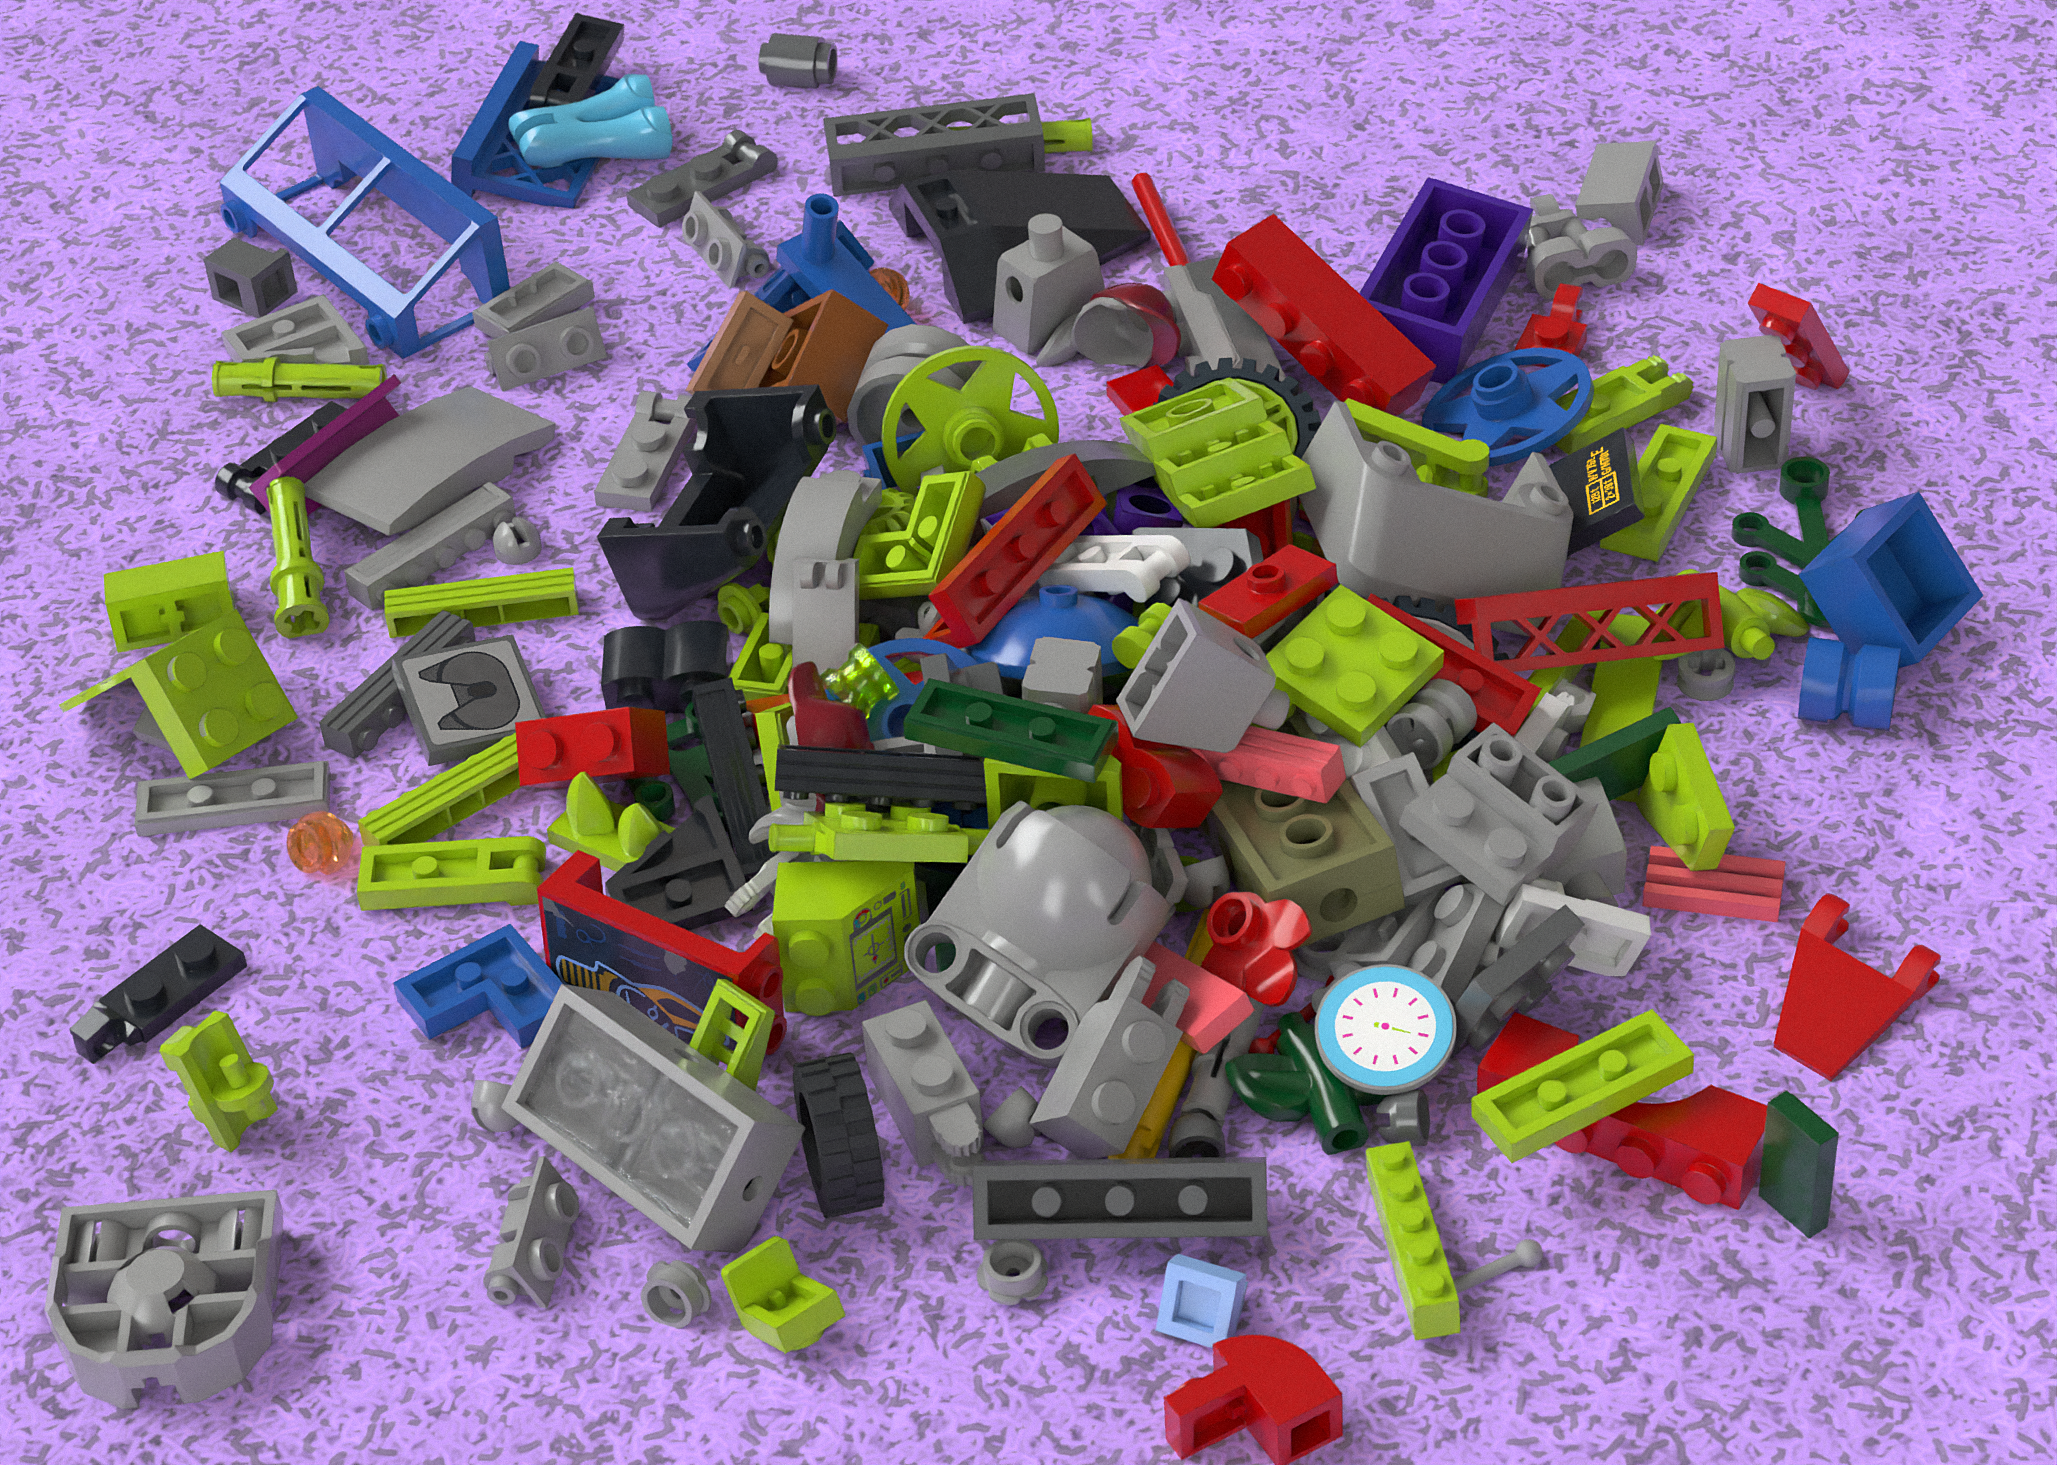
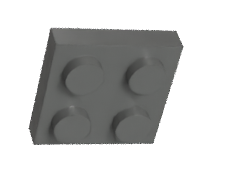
M1566 904L1471 981L1453 1008L1457 1032L1451 1059L1469 1044L1477 1052L1485 1049L1498 1037L1507 1024L1504 1020L1516 1009L1523 1015L1527 1014L1551 991L1553 986L1549 982L1560 974L1576 956L1569 946L1585 925Z

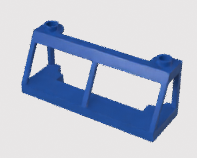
M319 86L301 93L219 181L224 204L220 206V211L226 226L232 233L243 232L252 239L257 236L258 224L365 308L369 315V318L365 321V326L372 342L379 349L388 347L402 359L474 324L473 313L470 312L419 338L414 314L415 304L458 258L461 272L469 279L478 295L479 301L483 304L510 289L498 217ZM304 110L317 174L274 194L246 173V171L300 112ZM357 175L363 178L361 183L319 227H316L285 203V201L323 183L331 189H335L349 182L351 178ZM374 187L451 244L450 248L407 294L400 292L329 237Z

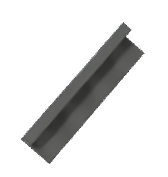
M1035 93L823 118L833 197L895 190L903 182L953 169L1011 172L1045 171L1044 135ZM1025 113L1028 122L1008 125L999 121L1003 116ZM966 121L972 124L966 130L953 131L947 128L951 122ZM912 127L919 131L916 135L899 137L893 134L900 128ZM861 134L866 137L858 143L838 145L837 136Z

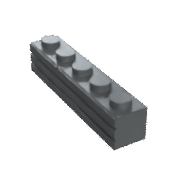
M444 610L436 615L319 722L325 747L352 759H356L364 750L367 752L373 750L379 737L389 727L396 728L401 723L403 715L407 712L392 673L393 658L476 642L473 623L466 619H461L454 614L451 615Z

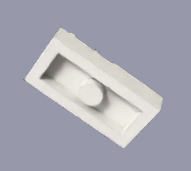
M1537 877L1529 885L1522 883L1495 929L1496 946L1511 949L1565 904L1585 924L1569 946L1576 956L1568 966L1605 976H1626L1651 937L1650 918L1647 915L1589 899L1584 901L1566 896L1562 883L1558 881L1553 882Z

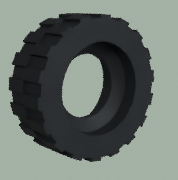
M848 1052L795 1063L793 1065V1083L798 1123L806 1128L801 1136L807 1168L824 1218L827 1219L882 1207L885 1200V1186L879 1141L865 1081L854 1054Z

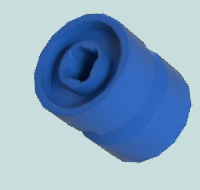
M1809 637L1802 675L1798 719L1827 723L1828 719L1837 720L1842 713H1848V717L1855 727L1889 731L1895 700L1901 648L1864 644L1857 654H1850L1845 642Z

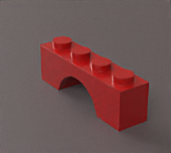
M1514 1012L1477 1067V1094L1577 1046L1579 1035ZM1710 1084L1692 1096L1673 1102H1634L1554 1143L1559 1148L1570 1153L1577 1154L1585 1151L1616 1163L1623 1172L1639 1179L1653 1177L1679 1187L1689 1197L1702 1204L1711 1205L1718 1202L1740 1210L1761 1173L1767 1105Z

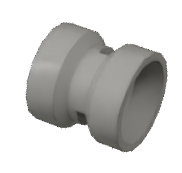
M1439 678L1430 680L1413 696L1411 704L1404 705L1388 721L1386 730L1402 756L1414 752L1421 769L1434 768L1451 752L1453 744L1459 743L1475 727L1477 720L1476 707L1470 696L1455 683Z

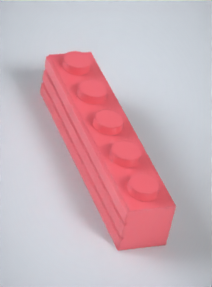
M1249 726L1236 748L1227 753L1181 746L1182 749L1190 750L1202 757L1212 767L1218 779L1325 804L1328 803L1346 780L1340 745Z

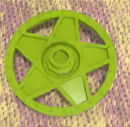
M988 346L954 347L923 360L897 385L887 404L883 417L881 439L883 454L896 484L902 492L910 493L915 498L919 492L917 487L921 486L920 473L943 465L946 473L970 471L972 461L984 455H989L999 462L1021 453L1026 440L1040 433L1045 434L1053 444L1058 443L1059 419L1055 402L1046 384L1023 360L1011 353ZM983 361L961 390L928 377L930 374L954 363ZM1015 372L1022 376L1035 391L1044 413V420L1010 409ZM906 401L926 431L898 458L896 430L902 407Z

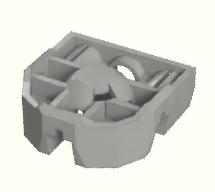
M277 1189L62 1207L44 1310L64 1362L84 1394L122 1409L138 1408L141 1389L146 1387V1378H158L160 1386H176L183 1404L198 1403L246 1378L270 1347L272 1341V1299H275L277 1294L283 1236V1210ZM240 1210H245L244 1223L242 1221L238 1222ZM97 1222H102L100 1233H95ZM166 1230H179L186 1232L192 1237L187 1240H169L161 1237L158 1233ZM186 1289L194 1298L188 1305L171 1313L168 1302ZM163 1333L166 1344L172 1343L170 1348L143 1350L142 1344L151 1345L152 1334Z

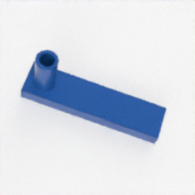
M823 193L811 195L805 202L802 233L777 245L776 260L811 299L834 289L889 324L885 334L889 330L911 324L917 325L836 238L839 212L837 200Z

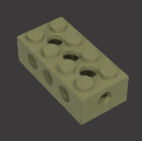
M1297 709L1276 730V732L1319 741ZM1347 778L1327 804L1219 779L1223 793L1198 829L1216 857L1224 856L1229 877L1239 892L1255 893L1268 903L1287 899L1304 909L1311 922L1313 932L1299 947L1311 945L1323 938L1406 908L1395 845Z

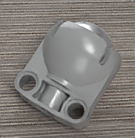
M1019 801L1000 816L928 921L919 925L910 933L905 944L904 958L910 971L953 1011L1012 1051L1044 1067L1057 1068L1083 1016L1095 1003L1109 999L1125 967L1129 965L1130 961L1138 957L1139 954L1144 956L1165 925L1170 904L1152 887L1149 859L1140 840L1117 817L1097 808L1080 805L1061 806L1045 812L1042 810L1036 811L1026 802ZM939 943L955 945L956 957L953 964L947 970L940 973L926 971L925 957L934 945ZM1051 1018L1066 1020L1069 1025V1033L1066 1040L1059 1047L1052 1050H1043L1037 1047L1035 1034L1038 1027L1044 1021Z

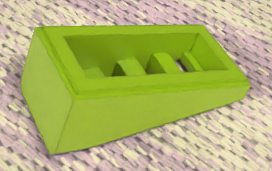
M718 979L689 1046L717 1066H719L720 1061L728 1065L726 1072L755 1092L775 1011L729 980ZM733 1007L749 1017L744 1029L730 1020ZM726 1035L738 1042L734 1052L724 1045Z

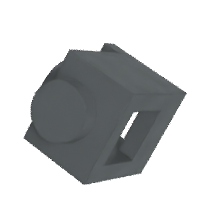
M233 237L203 259L213 300L255 318L266 316L298 292L290 254L285 249L280 248L275 253H271L263 248Z

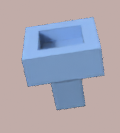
M1177 1254L1167 1263L1155 1331L1212 1348V1344L1218 1341L1235 1337L1247 1291V1274Z

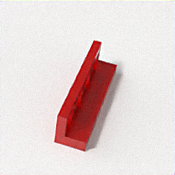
M1075 453L1057 459L928 595L942 618L928 631L923 639L939 641L957 649L980 643L1107 505V502Z
M1717 572L1691 573L1455 599L1457 625L1472 624L1474 651L1494 661L1491 633L1492 622L1512 621L1530 637L1513 659L1494 661L1511 672L1725 648ZM1701 599L1704 637L1685 639L1667 621L1682 601ZM1666 603L1658 614L1647 606ZM1631 607L1647 620L1650 625L1634 645L1625 646L1607 628L1622 608ZM1606 610L1598 621L1587 613ZM1572 614L1590 630L1574 652L1565 653L1546 637L1561 615ZM1545 617L1537 628L1526 620L1528 618ZM1659 632L1670 640L1651 643ZM1599 638L1610 647L1592 649ZM1539 645L1549 653L1548 655L1531 656Z

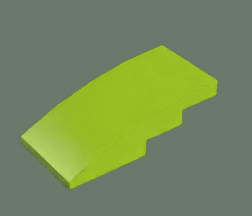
M1231 377L1119 418L1122 430L1130 443L1154 464L1156 475L1152 476L1182 516L1195 528H1213L1316 489L1310 465L1292 454L1285 430L1268 420L1261 396Z

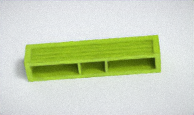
M573 567L384 591V611L390 638L416 635L442 610L449 612L451 615L459 616L461 619L471 621L473 628L579 615L578 593Z
M516 733L504 737L493 746L470 756L466 761L444 773L436 775L430 781L412 791L405 792L394 801L378 810L371 811L365 817L358 820L363 845L380 846L423 843L521 788Z
M1410 1141L1368 1148L1365 1150L1367 1177L1414 1340L1461 1333L1459 1298Z

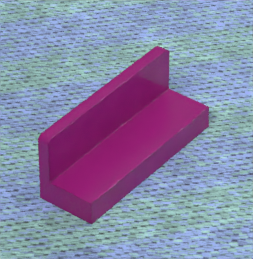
M393 374L282 458L248 488L265 509L270 513L266 489L267 487L270 488L271 481L287 476L297 478L305 484L346 449L388 421L400 416L385 397L397 388L401 381ZM305 497L307 516H309L322 504Z

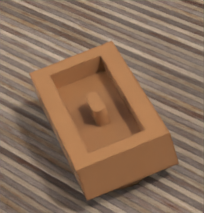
M748 291L739 292L685 391L693 396L695 391L757 388L794 320Z

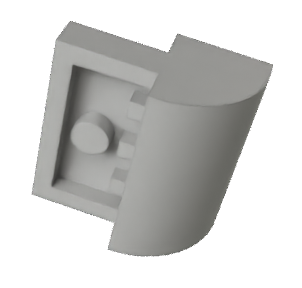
M1492 723L1452 756L1445 775L1404 807L1399 825L1504 907L1515 897L1522 883L1529 885L1537 877L1547 880L1555 872L1584 834L1599 802L1497 724Z

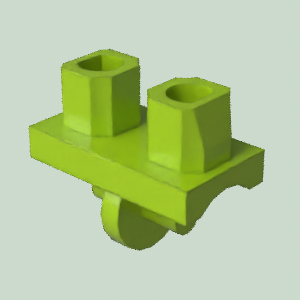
M215 1010L197 1027L182 1026L161 1045L159 1052L169 1070L176 1071L190 1097L188 1106L197 1121L206 1126L217 1146L230 1153L233 1152L240 1145L241 1135L248 1126L257 1120L270 1117L278 1110L270 1094L274 1085L272 1074L265 1064L253 1062L228 1013Z

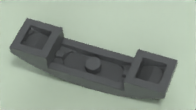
M1079 440L1055 443L1034 448L999 461L975 474L986 485V493L968 548L975 546L985 536L981 519L1011 508L1059 458L1075 453L1102 496L1156 475L1154 464L1132 444L1105 440Z

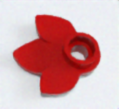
M1231 892L1223 895L1211 907L1207 917V932L1213 946L1206 954L1200 967L1241 991L1246 992L1249 997L1266 1006L1278 1007L1284 1005L1294 991L1298 979L1297 963L1292 950L1304 943L1313 932L1308 915L1302 907L1287 899L1268 903L1252 892Z

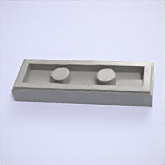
M317 761L201 774L190 780L188 776L138 782L134 823L137 836L329 815L331 780L328 761Z

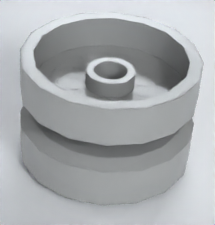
M915 324L889 330L873 344L847 409L849 431L859 448L862 450L863 445L882 441V424L887 404L897 385L915 366L941 351L971 345L959 335L937 326ZM983 361L954 363L930 374L928 377L961 390ZM906 401L901 410L896 437L926 431ZM901 451L897 453L898 458H900L906 451Z

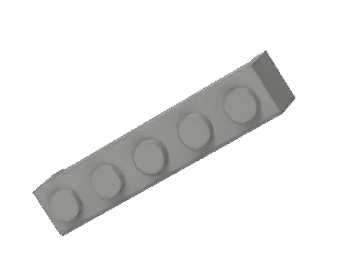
M487 482L481 488L354 566L344 570L349 595L373 611L384 605V591L422 585L429 575L441 568L447 569L451 567L458 557L469 550L476 551L480 549L485 540L494 536L496 528L502 522L506 524L511 523L512 519L516 517L513 497L493 483Z

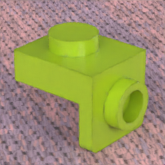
M780 1236L771 1237L727 1264L721 1270V1276L741 1324L752 1336L784 1353L803 1349L814 1344L823 1336L824 1329L846 1316L836 1290L802 1274L788 1241Z

